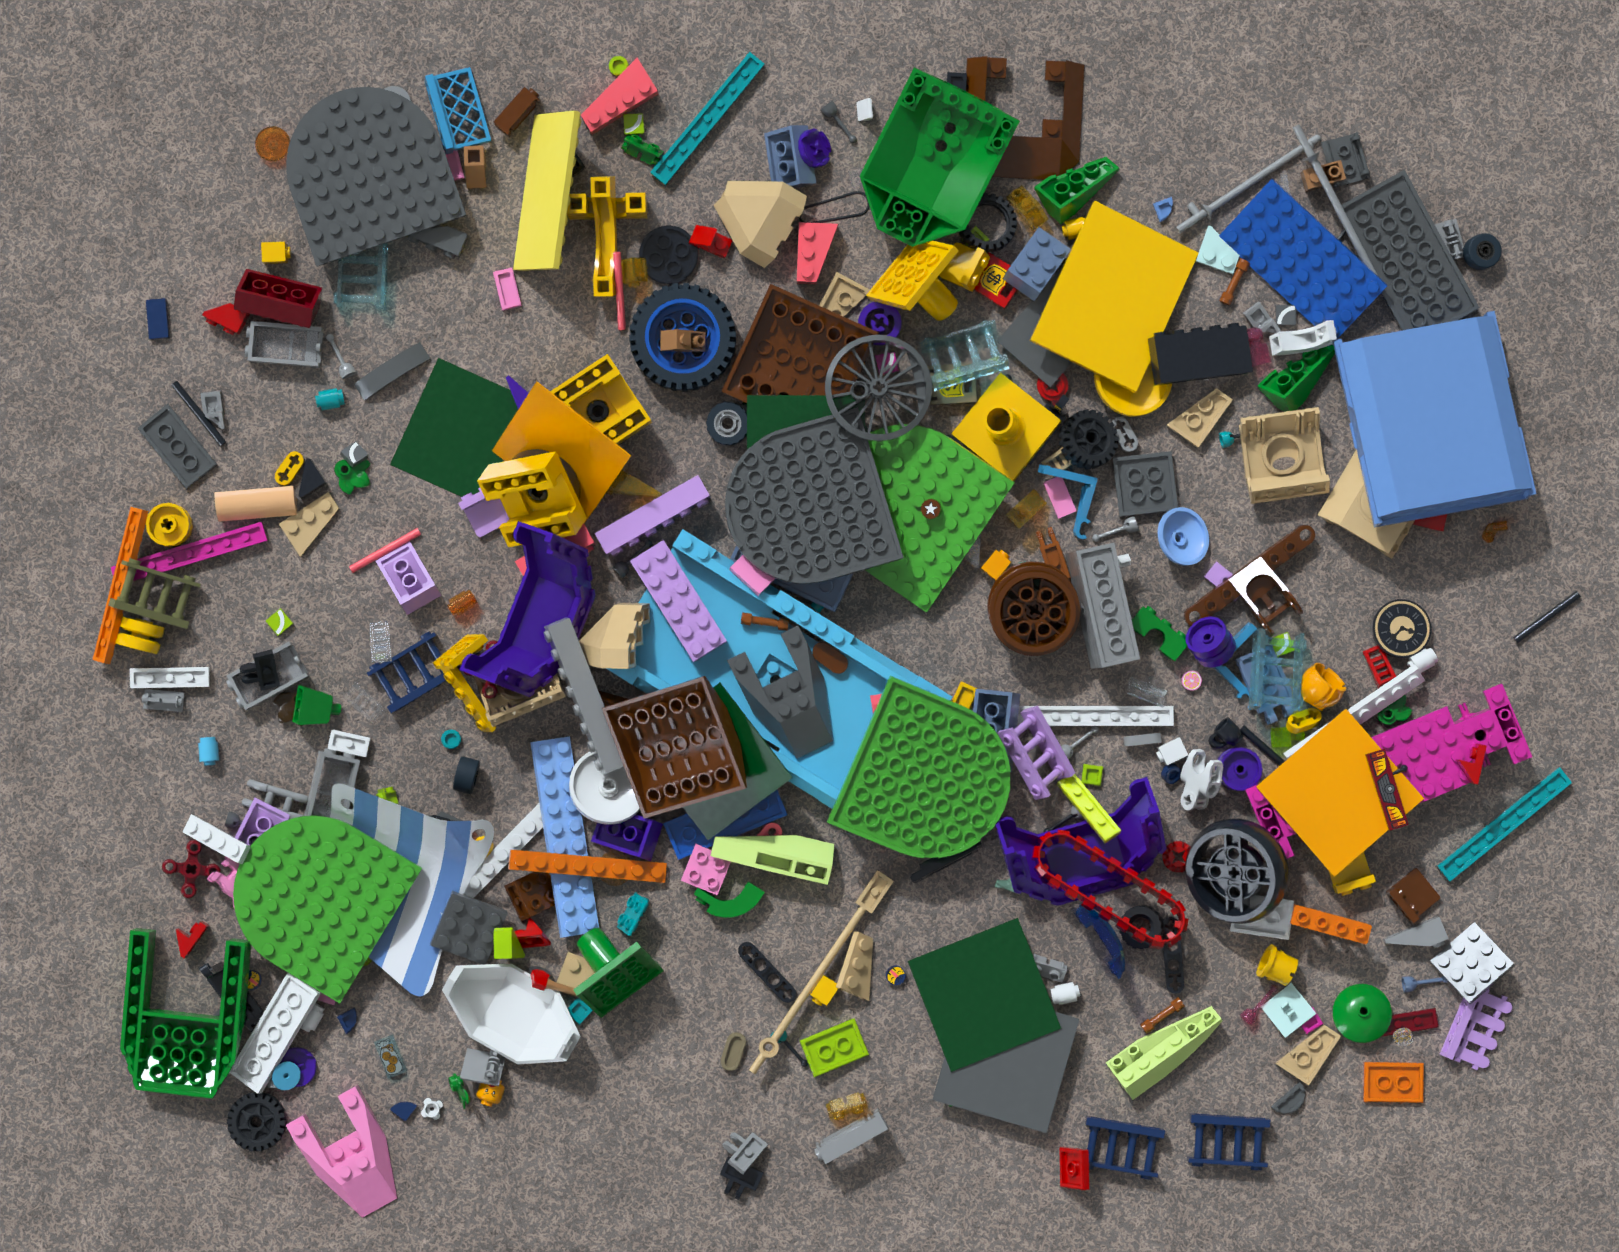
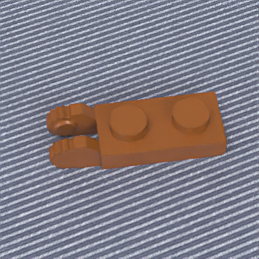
M1052 527L1048 528V534L1052 540V543L1045 545L1042 533L1037 531L1036 534L1041 546L1039 548L1044 562L1056 567L1070 579L1063 553Z

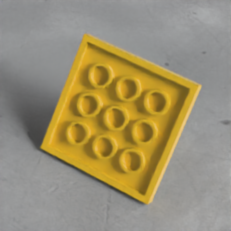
M929 241L913 247L907 244L866 296L871 301L908 311L918 302L935 320L942 321L955 311L958 301L951 291L938 279V276L957 254L958 249L953 245L936 241Z
M1000 372L951 434L993 468L1012 481H1015L1062 421Z

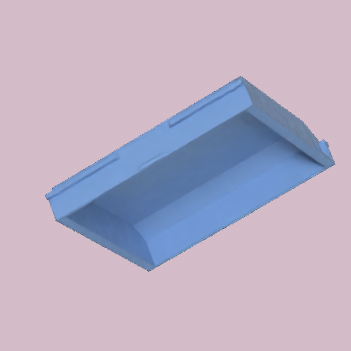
M1495 311L1487 312L1483 317L1364 337L1343 343L1342 339L1333 341L1351 422L1349 425L1354 447L1357 449L1374 528L1525 500L1531 495H1536L1522 428L1518 427L1508 384L1509 372Z

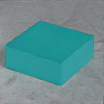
M577 998L568 1007L571 1017L579 1025L593 1011L580 998Z

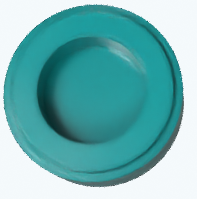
M447 730L442 734L441 742L447 749H455L461 743V735L456 730Z

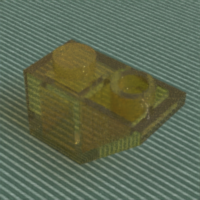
M1022 185L1006 196L1023 221L1033 231L1048 220L1040 203Z
M1033 489L1005 516L1019 530L1047 502Z

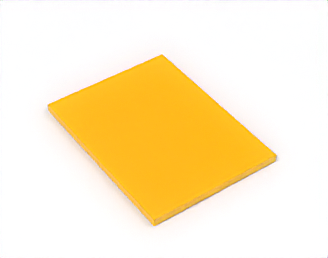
M1094 200L1030 341L1135 393L1151 360L1148 339L1154 337V333L1164 331L1199 253Z

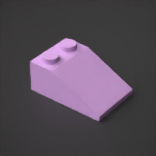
M410 541L376 560L407 615L441 596Z
M254 798L235 838L251 846L265 831L278 823L288 820L290 815Z

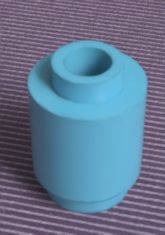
M216 737L200 738V743H198L199 762H204V766L216 765L215 761H219Z

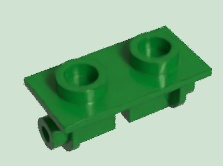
M634 134L628 135L624 139L626 142L621 147L625 153L635 158L641 152L640 160L650 165H656L660 160L658 157L664 152L660 150L658 145L653 143L647 144L642 141L641 137Z

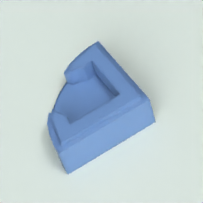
M1172 197L1153 203L1159 222L1164 221L1171 213L1173 206Z

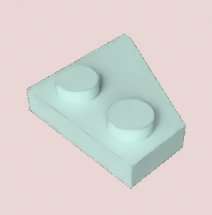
M1208 225L1195 262L1233 275L1240 255L1219 237V234L1212 226Z

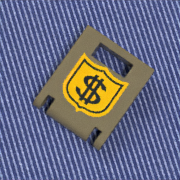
M974 363L927 366L929 370H935V373H930L932 381L931 397H937V400L930 401V405L977 402ZM963 374H971L972 392L964 393Z

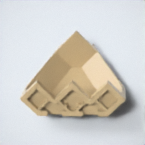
M727 181L726 189L721 198L714 204V207L739 253L765 268L779 253L776 249L781 241H786L793 229L791 225L795 217H800L804 210L807 196L784 182Z
M650 603L615 604L583 636L579 643L589 666L611 669H630L636 667V647L643 645V625L650 623Z

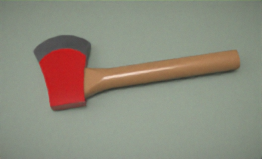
M531 966L529 968L532 988L542 991L552 989L578 997L573 991V987L550 980L551 973L545 968L539 966Z

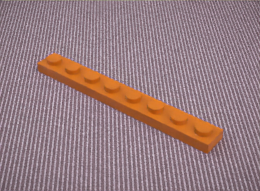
M130 507L92 660L111 664L124 610L108 606L110 598L117 600V597H120L129 566L121 564L122 560L129 562V558L138 559V552L149 511Z
M510 850L508 865L509 870L665 883L667 863L522 850Z

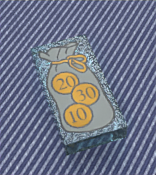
M393 1034L374 1041L388 1079L407 1072Z

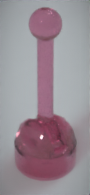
M1275 984L1271 985L1269 992L1254 1009H1245L1240 1014V1017L1252 1026L1257 1019L1256 1011L1273 992L1278 990V986Z

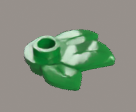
M346 460L338 461L334 467V472L339 478L340 489L347 494H351L354 486L359 488L369 486L370 480L365 470L370 466V462L364 460L352 468ZM342 466L348 468L347 473L341 471Z
M1406 694L1378 712L1377 716L1382 724L1391 725L1395 721H1404L1409 718L1412 710L1405 706ZM1390 712L1391 717L1387 718L1384 713Z
M454 1073L451 1077H448L452 1092L457 1091L463 1109H466V1104L470 1103V1098L467 1091L463 1088V1080Z

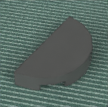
M1301 1081L1270 1107L1276 1112L1283 1114L1293 1113L1298 1110L1304 1103L1305 1088Z

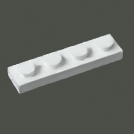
M210 667L130 668V688L210 687Z
M192 814L183 830V833L239 864H243L251 846Z

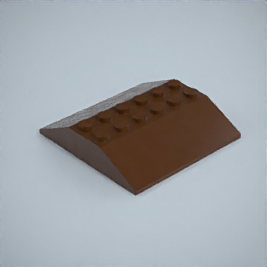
M770 284L722 392L747 403V395H826L825 380L827 371L837 353L850 342L861 337L877 335L878 332ZM868 344L855 348L864 365L869 355ZM852 352L847 353L841 361L861 374L862 367ZM839 364L836 366L833 377L857 382L858 377ZM831 381V393L834 395L850 392L852 385Z
M706 676L602 708L643 818L747 788L740 741L727 707Z

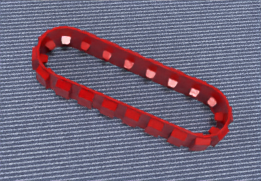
M1058 829L1054 834L1047 832L1039 838L1040 846H1034L1031 860L1035 861L1034 871L1040 879L1042 877L1047 879L1049 886L1056 890L1060 887L1066 891L1065 896L1073 901L1076 898L1082 901L1081 906L1089 911L1093 909L1098 911L1100 918L1107 922L1109 920L1114 921L1116 928L1124 933L1128 930L1133 933L1132 938L1138 942L1143 943L1145 941L1150 943V948L1162 949L1166 944L1172 947L1182 939L1180 933L1187 931L1189 919L1185 918L1184 912L1186 909L1180 900L1177 902L1173 900L1171 893L1163 888L1160 891L1154 888L1155 883L1147 878L1144 880L1138 878L1137 875L1139 873L1129 867L1127 869L1122 868L1120 861L1112 856L1110 859L1103 856L1104 851L1096 846L1092 849L1086 845L1088 841L1080 836L1076 838L1071 836L1070 831ZM1052 840H1058L1060 844H1064L1065 841L1069 842L1074 846L1073 849L1075 851L1081 850L1091 856L1089 860L1094 863L1099 861L1107 866V871L1110 873L1115 871L1124 877V882L1129 884L1131 881L1141 888L1140 892L1144 894L1148 892L1158 898L1157 902L1163 905L1166 903L1172 908L1170 911L1173 916L1177 914L1179 921L1174 923V927L1178 928L1176 935L1171 931L1167 934L1168 940H1161L1160 935H1155L1153 938L1146 934L1147 930L1141 927L1138 929L1130 924L1129 918L1124 916L1122 919L1112 912L1113 908L1110 906L1105 908L1095 902L1096 898L1090 895V897H1087L1079 892V887L1075 884L1071 887L1061 880L1062 876L1056 874V876L1052 875L1047 871L1049 869L1046 863L1042 865L1040 858H1045V852L1041 850L1042 846L1045 844L1049 848L1053 845Z

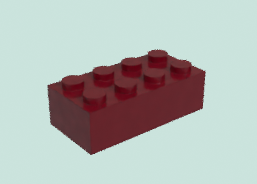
M246 269L235 292L234 310L295 324L300 327L311 328L320 308L323 287Z

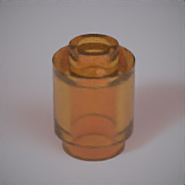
M469 589L467 591L463 590L448 600L450 604L447 607L452 615L457 614L460 616L475 607L474 604L478 602Z

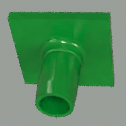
M595 928L586 932L577 942L581 954L594 971V974L574 988L573 991L602 1018L662 973L664 969L638 942H635L620 954L603 930Z

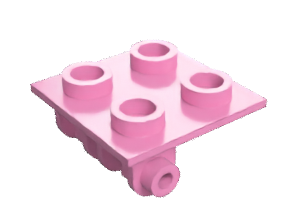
M695 844L681 881L718 895L731 861L710 856L712 850Z

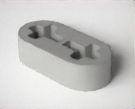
M1116 417L1112 420L1114 426L1117 425L1116 421L1124 422L1125 424L1123 426L1125 433L1122 434L1120 429H1117L1118 433L1115 434L1119 438L1118 443L1125 452H1132L1137 448L1138 440L1128 421L1123 417ZM1125 435L1128 437L1129 440H1134V443L1132 444L1133 448H1130L1129 446H1124V443L1126 442L1124 438Z
M1161 733L1123 737L1124 747L1162 742Z

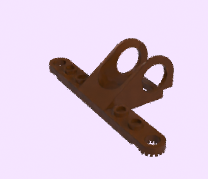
M1300 525L1291 533H1288L1187 608L1184 612L1185 622L1190 626L1193 625L1194 622L1189 620V615L1193 611L1198 612V620L1213 616L1234 599L1240 597L1267 635L1271 637L1275 635L1268 624L1270 620L1289 606L1299 616L1303 614V610L1273 571L1313 542L1315 539L1314 529L1308 525ZM1304 529H1307L1310 533L1307 540L1300 538V533ZM1276 586L1286 602L1264 618L1253 602L1261 598L1267 608L1272 610L1276 606L1267 595V592Z

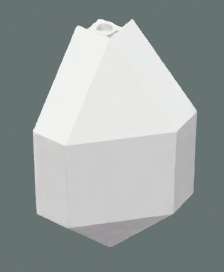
M513 964L456 966L442 989L468 1036L516 1064L567 1061L581 1037L560 992L552 989L542 991L532 988L530 974Z

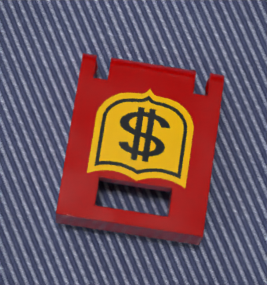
M988 252L990 260L974 290L1005 310L1018 290L1013 287L1007 298L1001 295V292L1007 285V282L1002 278L1010 268V265Z

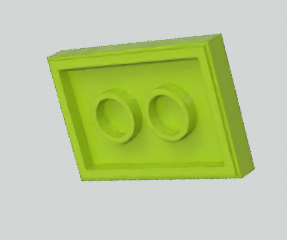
M854 1018L799 1040L813 1077L869 1055Z

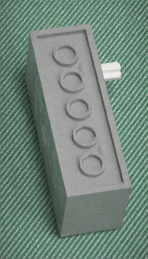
M1114 543L1065 553L1071 582L1080 602V623L1091 669L1139 660V651L1120 567L1131 565L1129 554L1117 556Z

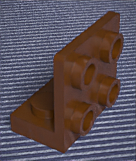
M1417 868L1411 870L1386 891L1387 895L1408 921L1413 924L1420 919L1418 916L1440 899L1439 894Z
M532 872L504 886L520 921L555 905L549 873Z

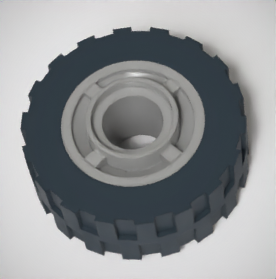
M723 402L717 404L708 413L706 421L707 431L710 437L717 443L728 446L735 445L743 441L747 436V412L740 405L733 402ZM727 418L733 420L734 424L731 429L723 427V421Z

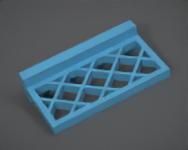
M471 68L435 76L433 74L426 75L424 82L445 155L451 154L455 150L464 149V146H476L491 142ZM468 74L469 82L466 86L456 81L459 75ZM446 79L452 83L446 91L439 87L438 80ZM454 84L464 89L460 97L450 93ZM466 91L474 95L472 104L462 100ZM447 95L456 100L452 109L444 104ZM459 102L469 107L464 116L455 111ZM471 109L479 113L480 117L477 122L467 118ZM452 114L462 119L458 127L449 122ZM464 121L474 126L470 134L460 129ZM476 128L484 131L486 138L477 139L472 134ZM457 132L467 137L464 143L456 145L454 137Z

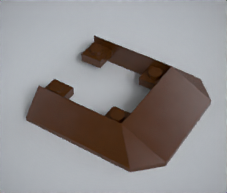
M988 56L967 58L966 92L985 101L986 78L1006 79L1007 58H992ZM1046 60L1045 81L1064 82L1062 120L1043 119L1042 137L1012 136L992 177L1045 180L1052 175L1059 176L1065 174L1066 170L1072 169L1079 163L1084 64L1067 60L1066 62Z

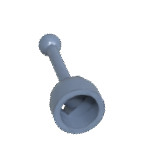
M1411 976L1402 977L1401 979L1404 993L1414 991L1417 985L1448 982L1444 976L1416 981Z

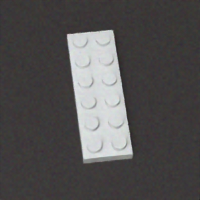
M287 973L229 1073L257 1094H262L272 1077L274 1069L281 1062L321 993L290 973Z

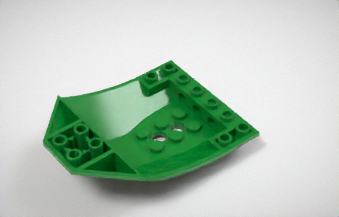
M914 67L860 174L877 229L912 247L965 230L1020 120L965 90ZM949 122L956 126L955 132L951 134L945 131V124ZM943 140L947 143L945 151H938L936 149L937 141Z

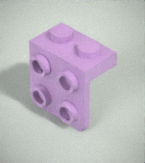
M478 488L480 492L474 495L472 493L466 494L461 497L462 501L458 504L464 510L476 535L482 537L499 528L502 523H506L509 517L500 499L486 501L481 488Z

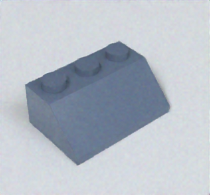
M791 125L764 133L771 181L784 182L793 188L816 184L814 168L804 163L798 150L800 135L808 130V125Z

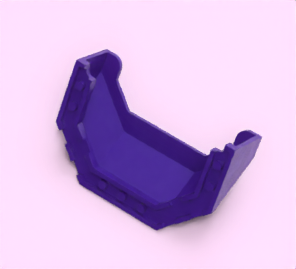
M518 521L513 535L514 540L523 545L527 567L515 595V600L508 613L498 642L479 656L472 653L468 654L463 659L460 670L531 697L535 694L534 690L540 686L544 687L551 682L553 676L558 673L560 668L558 662L554 661L551 655V650H553L551 644L545 640L543 634L545 632L544 626L563 618H570L579 640L596 595L595 590L591 588L590 581L593 578L591 566L587 564L588 549L556 534Z
M1147 777L1134 780L1129 786L1130 796L1114 813L1108 814L1121 829V833L1107 843L1102 841L1086 820L1058 829L1070 831V835L1075 838L1080 836L1088 841L1087 846L1092 849L1096 846L1105 852L1103 856L1110 859L1112 856L1120 861V866L1124 869L1129 867L1139 874L1142 871L1146 872L1154 863V858L1159 853L1163 854L1166 850L1160 811ZM1005 816L1000 818L995 826L1013 891L1018 894L1022 892L1027 893L1031 898L1040 901L1043 899L1049 900L1051 904L1056 906L1073 902L1072 899L1064 895L1066 891L1060 887L1056 890L1047 884L1049 881L1044 877L1040 879L1034 871L1035 861L1031 860L1034 846H1040L1039 838L1047 832L1054 834L1058 829L1036 834L1016 827L1015 820L1012 817ZM1052 840L1053 845L1049 848L1045 844L1041 848L1045 852V858H1040L1042 865L1045 863L1048 865L1049 869L1047 871L1054 876L1059 874L1062 876L1061 880L1071 887L1075 884L1079 887L1078 891L1087 897L1134 884L1131 881L1129 884L1124 882V877L1115 871L1110 873L1107 871V866L1099 861L1094 863L1089 860L1091 856L1081 850L1075 851L1073 849L1074 846L1069 842L1065 841L1064 844H1060L1058 840Z

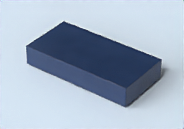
M166 298L146 300L149 339L169 338Z

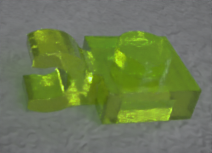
M1286 727L1270 728L1271 748L1291 747V741L1305 739V732L1293 734Z

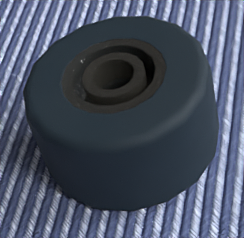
M1487 233L1471 237L1463 247L1465 262L1475 270H1485L1494 266L1502 255L1500 242L1495 236Z
M464 756L460 758L453 782V790L472 794L479 772V760Z

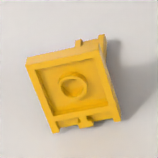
M467 634L432 663L436 669L443 671L445 680L453 686L455 695L463 701L466 711L474 717L478 729L483 732H493L496 726L492 727L486 717V709L457 668L458 665H462L463 659L468 654L477 653L484 648L483 645L488 639L484 634Z

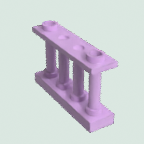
M1034 706L1024 709L1020 713L1024 721L1015 729L1012 727L1000 730L997 733L1031 794L1037 800L1051 795L1047 786L1056 778L1060 780L1071 777L1075 774V771L1040 708ZM1029 728L1034 738L1023 746L1018 736ZM1038 745L1043 755L1033 763L1027 753ZM1048 762L1053 771L1042 780L1037 770Z

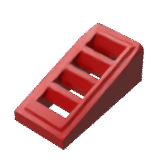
M1378 646L1362 652L1378 689L1396 677L1386 654ZM1379 650L1380 656L1371 659L1370 655L1373 654L1370 653ZM1380 660L1384 662L1376 666L1373 665V663ZM1386 667V671L1377 673V670ZM1386 675H1389V676H1390L1389 678H1386V679H1384V680H1382V681H1381V679H1380V678H1382V677H1384V676H1386Z

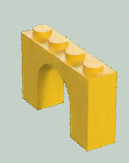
M626 193V197L616 198V219H648L646 193ZM569 194L571 199L570 205L567 208L569 220L595 219L590 197H587L586 194Z

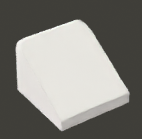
M871 98L857 102L858 121H870L873 119Z

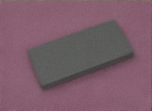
M169 404L165 405L137 428L186 489L190 488L218 465Z

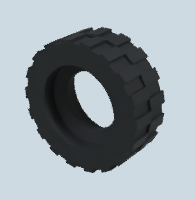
M1138 905L1127 910L1121 917L1122 919L1124 916L1129 918L1130 924H1133L1137 918H1146L1151 924V931L1148 935L1153 938L1155 935H1163V919L1160 917V913L1152 907ZM1119 930L1122 940L1128 946H1132L1134 949L1149 948L1150 943L1145 941L1140 943L1132 938L1133 933L1128 930L1125 933Z

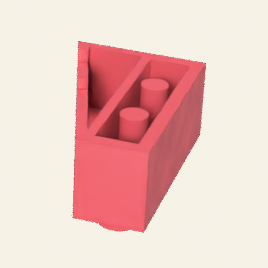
M799 222L797 284H817L838 224Z

